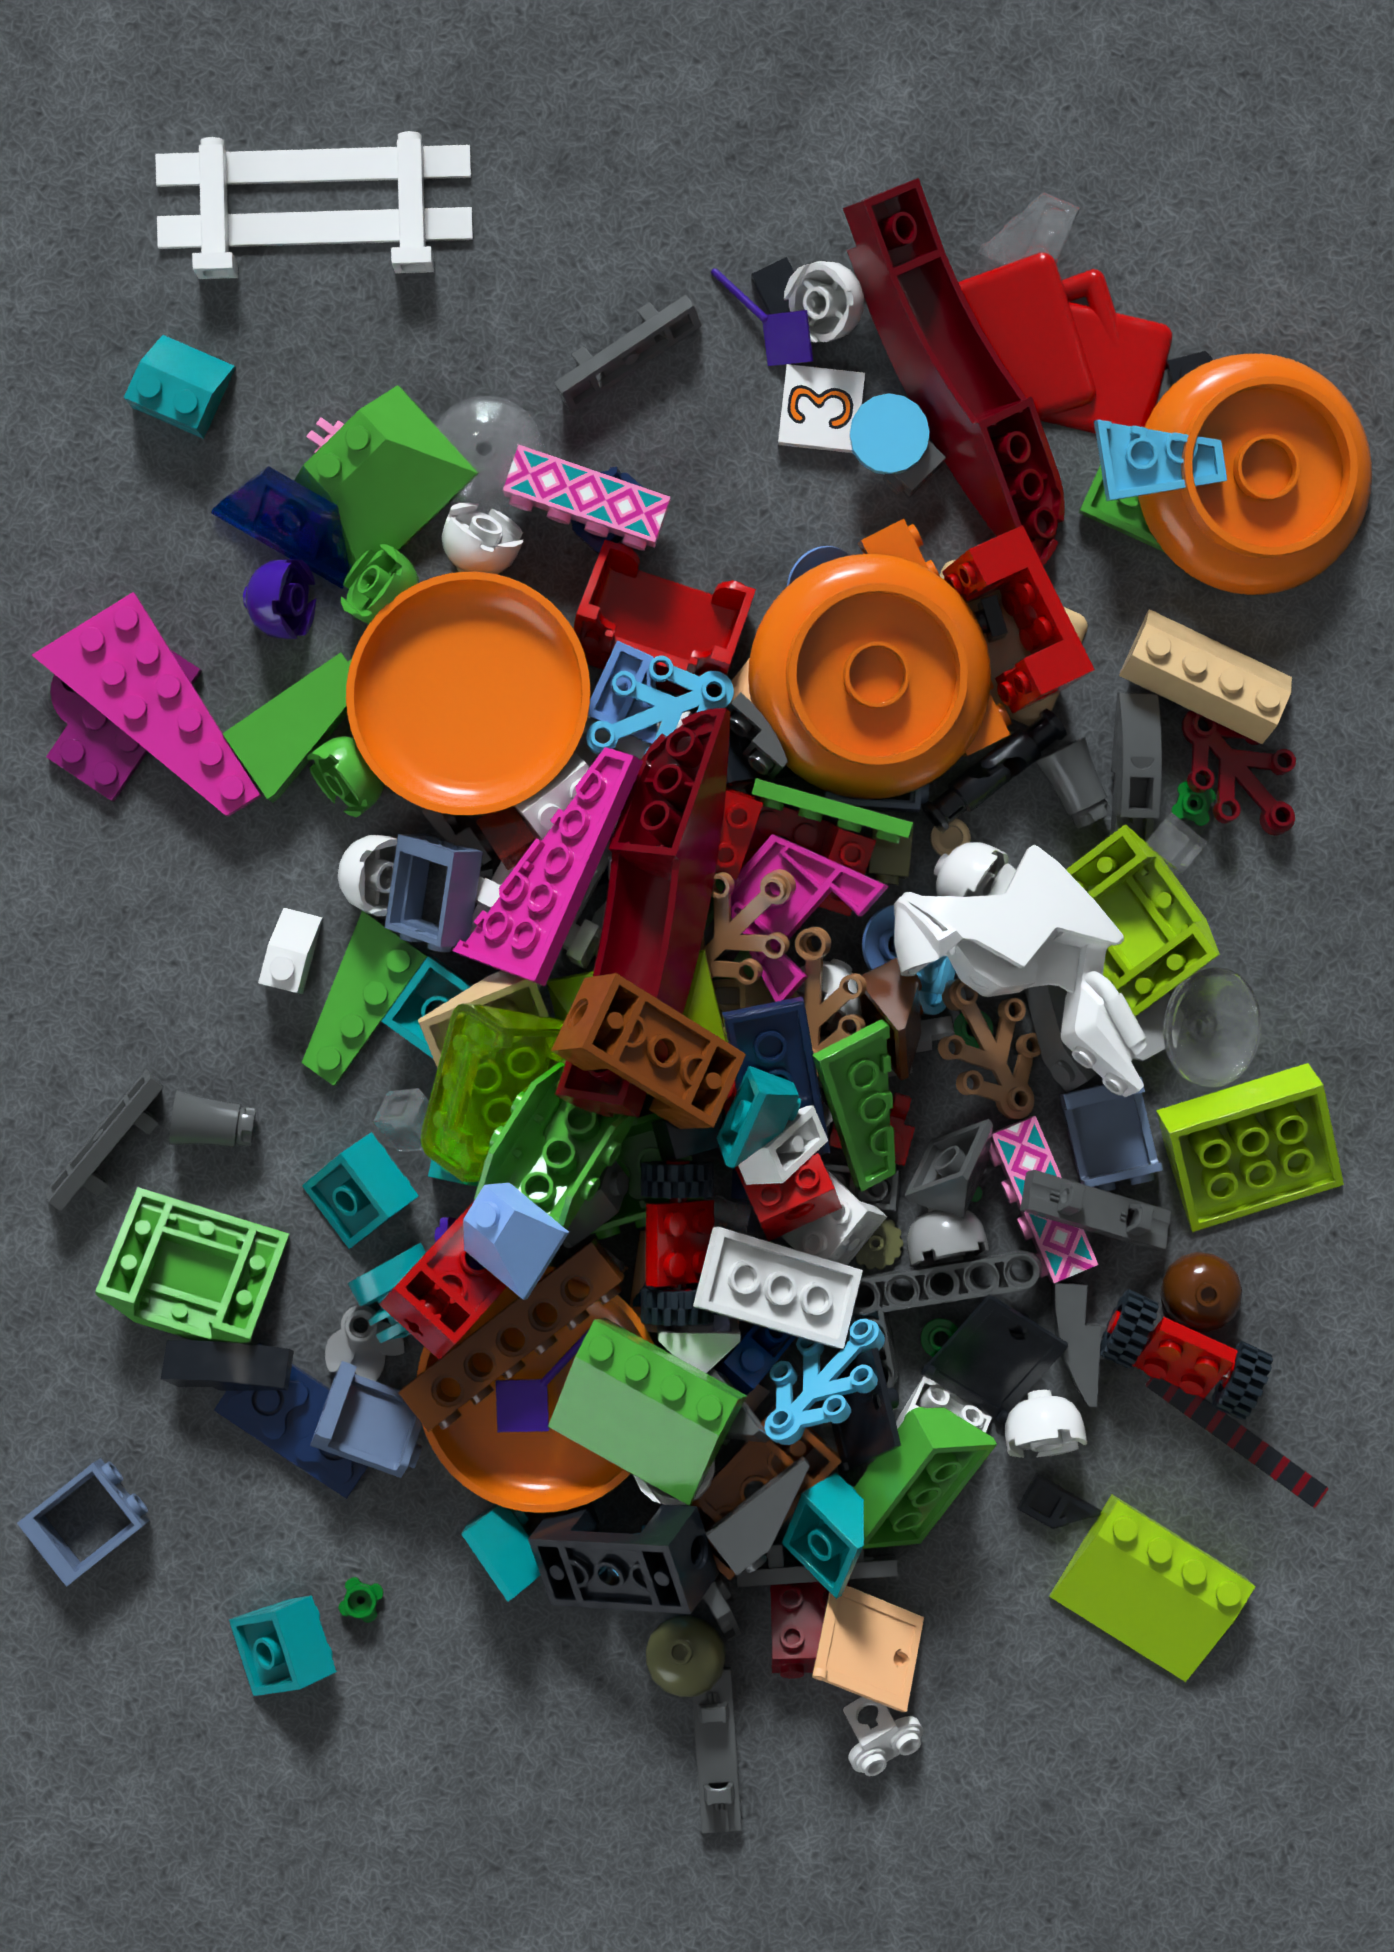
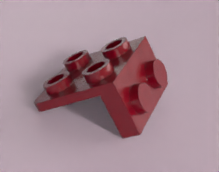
M820 1582L771 1585L772 1673H780L781 1677L789 1679L803 1677L804 1673H813L829 1591Z

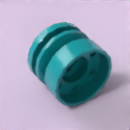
M422 1243L411 1247L347 1283L359 1306L368 1305L376 1301L380 1304L426 1253ZM382 1307L368 1319L370 1326L385 1318L388 1319L390 1326L375 1334L380 1343L391 1339L404 1338L411 1334Z

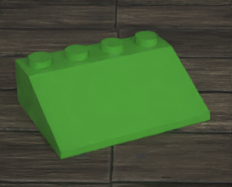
M601 1318L593 1321L574 1358L548 1427L690 1506L747 1395L606 1318Z

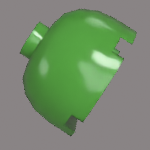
M387 544L380 545L383 550L377 553L371 549L365 552L354 563L343 584L349 589L347 600L341 596V604L344 611L367 624H370L378 612L392 602L396 596L419 583V577L412 563L402 553Z
M346 736L333 738L307 756V760H314L315 762L309 769L318 786L334 804L336 795L349 806L343 811L346 814L357 818L373 806L381 797L385 784L365 762L354 738Z

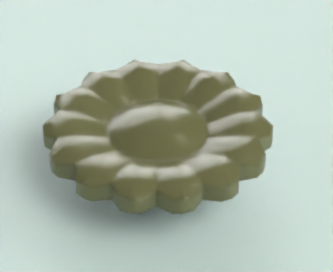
M885 1219L854 1256L858 1264H865L867 1269L876 1267L880 1270L884 1269L886 1265H892L895 1258L901 1255L900 1247L903 1246V1240L900 1238L901 1230L895 1227L893 1220Z

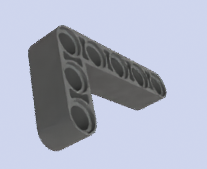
M1020 1250L862 1276L859 1286L866 1285L870 1287L875 1294V1300L872 1305H863L856 1298L849 1327L859 1319H868L877 1323L885 1337V1342L879 1350L882 1366L886 1368L889 1374V1380L886 1383L887 1388H891L899 1377V1366L889 1311L983 1297L988 1294L996 1295L1031 1288L1040 1279L1042 1274L1041 1260L1031 1251ZM1019 1259L1029 1261L1034 1269L1033 1277L1029 1280L1018 1279L1012 1271L1013 1263ZM985 1266L992 1271L994 1275L992 1285L982 1287L974 1281L973 1271L975 1267ZM939 1272L949 1274L954 1281L953 1290L949 1293L938 1291L934 1285L935 1274ZM906 1279L913 1284L914 1295L912 1298L902 1299L896 1294L894 1290L896 1280Z

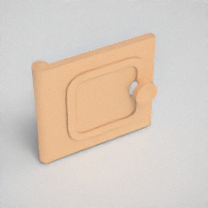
M847 1585L842 1596L837 1599L829 1592L812 1677L902 1713L907 1712L924 1617Z

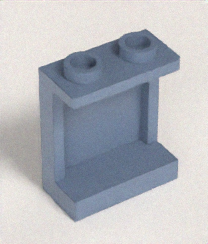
M1104 1084L1059 1094L1080 1184L1110 1191L1116 1189V1181L1130 1178L1131 1185L1155 1180L1154 1172L1163 1170L1162 1163L1157 1159L1142 1093L1145 1092L1144 1086L1139 1092L1127 1097L1111 1092Z
M342 1361L336 1371L310 1446L401 1478L408 1467L415 1468L419 1459L422 1445L416 1442L420 1430L424 1431L422 1423L398 1392L400 1390L356 1375L357 1366Z

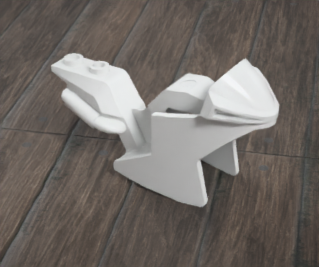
M1036 845L1029 847L1017 870L1008 863L1001 867L986 896L934 897L905 892L895 902L894 946L901 975L914 976L929 963L947 956L959 979L984 997L1019 993L1026 988L1037 986H1060L1067 991L1061 1040L1073 1051V1058L1082 1066L1092 1068L1103 1078L1102 1082L1105 1087L1117 1095L1127 1097L1139 1092L1143 1088L1144 1084L1131 1061L1146 1047V1036L1122 992L1119 993L1109 979L1103 976L1107 948L1111 945L1121 944L1124 941V936L1096 901L1053 857Z

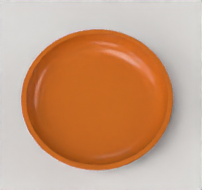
M1237 354L1212 360L1198 366L1174 383L1159 400L1146 422L1145 428L1150 430L1189 435L1187 442L1184 443L1182 459L1184 460L1181 463L1182 480H1185L1186 488L1138 496L1148 528L1162 550L1178 567L1204 584L1219 590L1245 595H1265L1295 588L1310 581L1332 565L1346 550L1362 524L1367 511L1372 486V461L1366 433L1355 410L1342 392L1319 372L1302 363L1270 354ZM1197 436L1221 440L1227 481L1195 487L1192 460Z
M882 554L850 555L827 561L808 570L788 585L773 601L757 629L752 644L748 672L749 694L751 702L762 713L777 735L788 761L785 765L799 777L822 790L840 796L856 799L890 798L915 791L931 783L949 770L966 752L982 724L987 709L991 684L990 658L983 631L974 613L960 594L943 578L917 563L899 557Z
M456 572L432 577L417 583L396 596L392 602L388 603L378 612L361 636L350 663L346 684V706L350 729L363 759L373 773L387 787L409 802L428 810L452 815H479L504 810L525 801L546 787L561 772L576 750L586 725L590 705V678L586 657L575 631L564 615L552 602L526 584L505 576L485 572Z
M547 1267L540 1280L557 1267ZM575 1277L569 1280L568 1289L573 1296L583 1298L589 1294V1285L583 1278ZM506 1287L450 1350L519 1296L509 1287ZM616 1295L604 1305L597 1300L589 1306L586 1311L590 1316L574 1329L570 1330L565 1325L554 1334L558 1341L542 1354L538 1355L533 1350L522 1359L526 1366L508 1380L542 1379L591 1327L595 1319L606 1318L648 1342L654 1343L638 1315L619 1295ZM543 1302L537 1305L536 1313L540 1320L550 1323L557 1319V1311L552 1304ZM517 1328L505 1330L504 1337L510 1346L521 1347L524 1345L525 1336L521 1330ZM425 1346L420 1356L417 1376L439 1360ZM476 1353L473 1355V1365L478 1371L489 1372L492 1370L493 1362L487 1354ZM575 1356L548 1384L549 1422ZM501 1375V1376H499L496 1380H506V1379L504 1378L503 1375ZM442 1379L441 1389L445 1395L449 1397L460 1395L461 1388L455 1379ZM496 1380L490 1383L494 1390L479 1403L474 1405L469 1400L458 1408L462 1415L444 1430L437 1425L428 1432L423 1426L432 1450L455 1479L483 1499L513 1510L547 1513L573 1509L604 1496L631 1474L549 1428V1431L497 1432Z

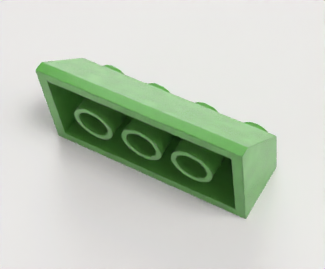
M917 1407L909 1411L898 1428L901 1446L877 1457L871 1462L862 1478L853 1487L857 1494L864 1499V1546L862 1549L921 1544L995 1448L997 1443L994 1438L944 1407Z

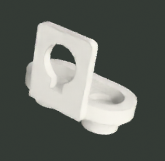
M860 1697L843 1709L859 1740V1743L851 1749L848 1755L849 1762L857 1772L865 1773L867 1776L878 1775L886 1768V1762L899 1754L910 1755L921 1746L920 1739L923 1735V1728L915 1717L906 1716L894 1721L887 1706L864 1697ZM868 1705L878 1708V1716L876 1718L878 1725L870 1729L868 1724H861L858 1721L860 1710Z

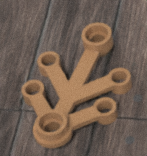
M777 869L765 875L760 883L761 892L732 920L731 893L734 890V880L726 872H719L714 875L711 895L714 897V938L705 946L703 934L700 950L705 949L712 979L714 976L737 978L740 983L750 985L762 976V965L754 958H747L742 962L716 960L726 949L763 952L771 959H777L788 951L789 940L781 932H773L770 935L743 933L771 904H782L794 895L796 891L795 879L788 871L783 869ZM717 879H721L725 883V892L717 889L715 884ZM771 882L778 884L780 887L779 895H774L771 892ZM771 939H776L780 943L781 950L779 952L772 949L770 945ZM745 965L753 969V978L748 977L744 973Z
M820 927L802 930L795 940L797 953L806 960L805 974L808 978L805 980L804 1002L813 1054L852 1035L853 1033H850L846 1027L849 1019L855 1022L857 1026L856 1032L865 1028V1021L860 1015L849 1014L842 1017L838 1022V1029L820 1043L821 1026L850 999L861 997L867 990L865 978L860 974L853 973L843 977L839 988L822 1002L823 957L831 949V938ZM813 936H817L821 940L822 944L819 950H816L811 944ZM850 979L855 980L858 984L856 994L852 993L848 988ZM795 992L789 999L801 996Z
M959 978L948 981L945 984L942 1000L950 1010L962 1012L980 1049L966 1045L963 1038L958 1035L943 1037L939 1041V1054L946 1060L958 1059L990 1070L999 1084L984 1081L978 1071H965L960 1073L956 1079L958 1091L963 1095L975 1094L995 1101L998 1110L1009 1119L1016 1120L1027 1117L1034 1107V1094L1028 1085L1033 1057L1041 1054L1036 1033L1023 1034L1018 1037L1016 1041L1018 1057L1013 1075L1007 1065L1015 1023L1022 1020L1025 1016L1026 1009L1024 1003L1018 998L1003 1000L999 1004L998 1015L1000 1018L994 1039L976 1004L978 993ZM962 987L966 992V1000L961 997ZM1010 1004L1013 1005L1015 1009V1014L1013 1017L1009 1014L1008 1011ZM1028 1039L1032 1042L1033 1049L1031 1052L1026 1047V1042ZM950 1041H952L955 1044L956 1049L954 1054H952L948 1048ZM968 1076L973 1080L972 1089H969L966 1083ZM1016 1093L1019 1096V1106L1014 1100Z

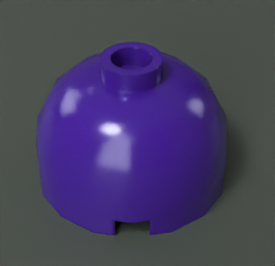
M273 560L261 565L253 573L248 585L244 589L243 603L253 624L268 636L282 639H298L296 636H305L308 633L314 620L316 598L307 604L308 585H315L310 567L303 560Z

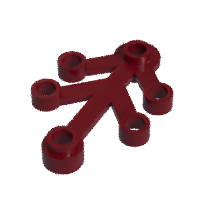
M1190 710L1182 720L1183 735L1192 744V768L1187 778V784L1196 793H1203L1213 786L1215 777L1208 768L1210 749L1219 760L1217 803L1213 808L1216 820L1221 823H1230L1239 816L1241 811L1240 804L1234 799L1236 780L1262 810L1259 821L1266 833L1277 836L1291 829L1295 822V813L1292 807L1285 802L1276 801L1249 768L1271 770L1276 775H1285L1295 767V755L1288 749H1280L1274 754L1232 749L1222 737L1245 739L1251 745H1259L1260 743ZM1198 720L1206 722L1208 725L1207 732L1202 731L1198 727ZM1278 756L1285 758L1287 768H1282L1278 764ZM1196 774H1201L1205 777V786L1197 783ZM1222 804L1230 806L1232 810L1231 816H1226L1222 812ZM1276 810L1283 812L1286 818L1285 822L1277 820Z

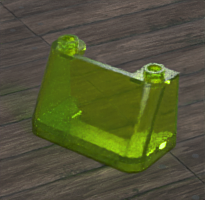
M462 1003L457 1005L450 1018L422 1126L421 1146L424 1153L462 1182H479L487 1153L490 1149V1139L499 1126L504 1127L512 1114L511 1106L517 1095L522 1091L526 1092L531 1082L547 1071L550 1058L555 1061H566L551 1051L565 1020L481 1004Z

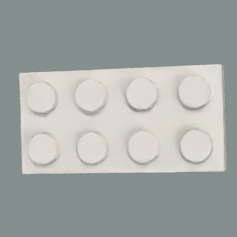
M713 1227L693 1307L830 1347L844 1349L863 1270L722 1227Z

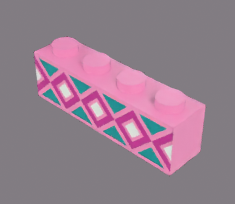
M519 444L503 488L504 496L510 498L509 504L516 508L530 512L533 506L548 511L547 517L556 522L569 525L572 519L586 524L584 530L605 538H607L608 533L624 537L623 544L645 551L646 545L655 548L671 499L670 496Z
M1030 1116L992 1132L989 1157L994 1167L1001 1165L1006 1180L1002 1181L1001 1185L1010 1204L1017 1202L1019 1209L1021 1208L1026 1172L1037 1170L1062 1178L1036 1116ZM1020 1211L1022 1217L1016 1220L1025 1241L1031 1238L1038 1252L1036 1255L1042 1263L1041 1278L1048 1276L1049 1281L1056 1283L1098 1265L1084 1229Z

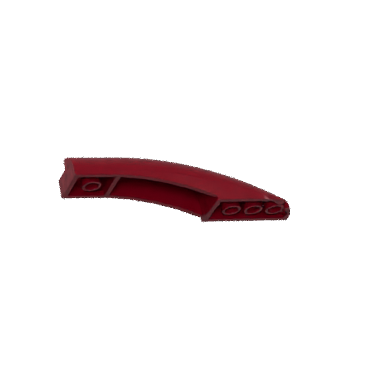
M919 178L843 208L856 247L847 250L856 278L860 282L865 302L883 346L908 398L920 407L927 418L931 440L935 447L946 457V465L996 537L1023 525L1042 565H1044L1058 545V541L1055 540L1058 523L1064 521L1065 501L1061 478L1033 398L1025 397L1001 362L981 329L960 288L943 248Z
M727 708L708 709L681 719L683 725L675 729L668 736L661 734L653 742L641 759L643 764L621 811L608 848L612 852L608 897L593 976L617 973L681 1014L684 1012L700 952L717 865L729 753L730 711ZM659 1040L655 1045L654 1053L657 1060L661 1063L668 1056V1048L662 1040ZM567 1060L555 1095L576 1107L612 1118L614 1114L639 1117L647 1094L644 1090L609 1069L583 1071Z

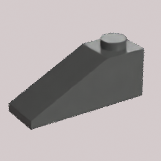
M1055 985L1026 988L1024 990L1042 1059L1051 1071L1053 1078L1068 1093L1089 1081L1097 1073L1092 1068H1086L1079 1064L1072 1056L1073 1051L1061 1040L1067 991Z
M803 1455L706 1530L707 1538L736 1575L744 1570L750 1574L767 1561V1557L764 1554L770 1550L810 1467Z

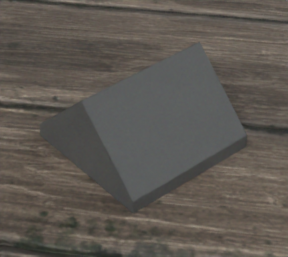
M987 1119L930 1140L905 1193V1198L909 1202L964 1218L989 1162V1150L993 1131L992 1122Z

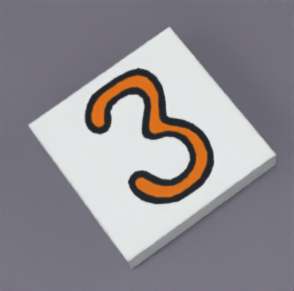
M787 364L778 445L853 453L849 437L854 415L862 405L865 373Z

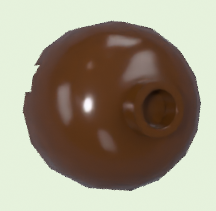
M1194 1252L1178 1258L1168 1267L1165 1273L1160 1296L1165 1311L1174 1322L1194 1331L1209 1332L1222 1328L1236 1315L1241 1305L1242 1287L1238 1274L1224 1259L1210 1253Z

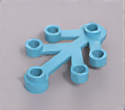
M657 656L652 659L648 668L650 677L657 682L668 680L691 692L674 697L636 681L634 675L628 671H620L612 679L611 687L613 692L619 697L630 696L654 707L613 724L607 721L593 723L586 733L587 747L597 755L605 747L614 750L619 739L660 722L661 725L654 741L661 734L668 736L677 728L682 713L696 707H698L697 712L715 708H726L733 698V684L728 676L722 672L708 671L701 676H697L673 666L672 661L666 656ZM659 662L665 663L668 667V673L663 676L657 675L653 670V666ZM619 678L629 679L631 688L627 691L618 689L616 681ZM710 684L718 685L721 689V695L718 697L709 696L706 687ZM598 730H606L610 734V740L607 743L596 741L595 733Z
M868 1319L855 1321L850 1327L849 1341L845 1344L844 1349H841L821 1372L820 1355L824 1350V1345L798 1338L796 1346L803 1356V1392L794 1402L792 1385L797 1381L798 1375L793 1366L788 1361H780L771 1368L770 1377L776 1385V1409L767 1417L764 1428L772 1441L781 1445H790L802 1437L806 1427L828 1422H844L850 1416L851 1408L842 1395L854 1392L868 1393L877 1386L878 1378L868 1365L857 1366L852 1370L850 1377L837 1379L858 1354L861 1355L872 1348H878L879 1351L883 1347L885 1337L876 1322ZM868 1376L864 1381L860 1382L862 1378ZM825 1400L822 1408L809 1410L816 1401ZM841 1406L837 1411L833 1412L835 1408Z

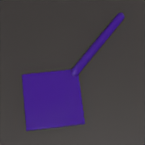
M712 269V276L762 321L768 366L813 361L807 310L766 315L718 269Z
M589 1329L542 1379L496 1380L497 1432L549 1431L548 1384L577 1354Z

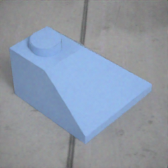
M509 1182L484 1185L463 1219L464 1251L523 1300L528 1299L569 1234L568 1230Z

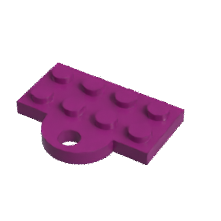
M172 651L193 685L202 670ZM54 674L50 688L51 701L56 713L68 725L46 758L109 800L115 802L148 751L77 692L68 691L65 683Z

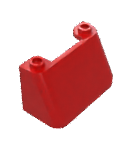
M604 540L577 610L573 628L583 648L587 664L604 670L616 642L620 641L654 658L666 656L672 661L673 666L697 676H701L708 671H719L728 676L756 589L734 580L719 583L713 594L640 571V558L631 547L623 543ZM662 662L656 663V674L660 676L666 675L668 673L667 665ZM668 680L664 682L656 681V687L679 695L691 692ZM710 684V685H708L706 688H720V687H719L718 685H716V684Z

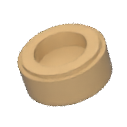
M957 818L949 824V828L944 833L934 826L930 835L931 846L940 856L944 853L950 855L956 847L970 843L971 840L969 828L963 821Z

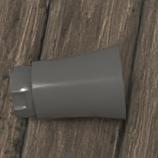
M1085 737L1072 741L1035 761L1052 785L1067 815H1071L1077 829L1093 823L1112 812L1105 799L1107 795L1095 770Z
M177 1090L172 1111L169 1145L205 1144L235 1147L237 1144L251 1147L255 1128L256 1108L241 1107L239 1103L218 1101Z

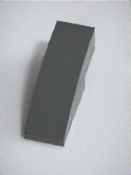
M1051 1282V1310L1055 1335L1068 1343V1348L1061 1354L1062 1360L1083 1402L1089 1407H1097L1101 1326L1096 1323H1085L1087 1285L1078 1282Z

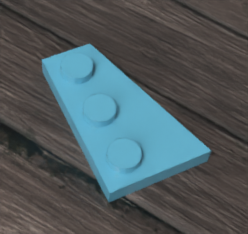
M1103 420L1094 421L1106 501L1186 488L1185 480H1182L1181 463L1184 460L1182 459L1184 443L1187 442L1189 435L1150 430L1139 426L1114 424ZM1197 436L1192 460L1195 487L1227 481L1221 440Z

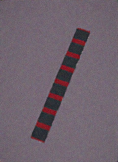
M1151 1377L1146 1383V1387L1313 1508L1318 1505L1328 1491L1327 1486L1226 1413L1214 1408L1205 1398L1185 1393L1180 1387L1163 1379Z

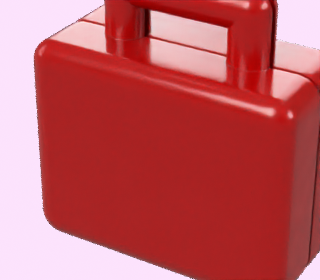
M1040 252L958 282L981 329L1001 362L1025 397L1033 398L1040 421L1051 415L1087 405L1094 400L1096 387L1069 301L1086 297L1089 307L1099 317L1110 341L1118 348L1119 337L1116 325V311L1105 276L1101 271L1091 269L1062 280L1054 258L1048 253Z
M1069 302L1094 380L1096 396L1087 405L1051 415L1041 421L1095 434V420L1109 421L1126 426L1145 427L1149 416L1158 403L1173 338L1170 328L1162 323L1116 313L1119 347L1116 348L1110 341L1099 317L1089 306Z

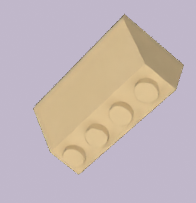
M1150 609L1146 613L1119 674L1124 679L1260 744H1263L1277 727L1291 695L1292 677Z

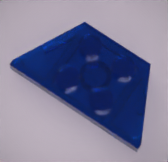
M268 466L220 500L212 509L211 514L291 560H303L312 572L342 589L345 587L343 584L350 568L339 509L334 503Z

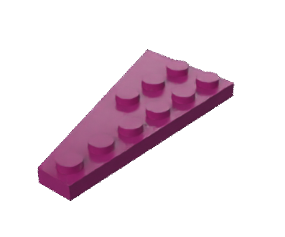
M134 592L32 654L35 659L227 817L262 796Z
M605 747L575 786L576 796L564 811L560 808L550 819L554 824L542 841L537 838L499 887L500 897L488 913L484 910L481 911L474 920V923L477 925L476 929L466 942L459 940L452 951L463 957L545 987L643 761L634 755Z

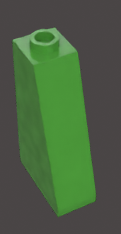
M341 652L222 733L265 797L272 803L281 797L310 761L307 760V756L324 744L347 716L346 684L352 659L347 661Z

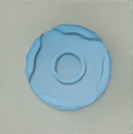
M888 393L874 396L859 407L852 419L849 437L852 452L861 465L878 474H899L908 471L920 461L927 449L930 431L927 418L916 403L905 396Z

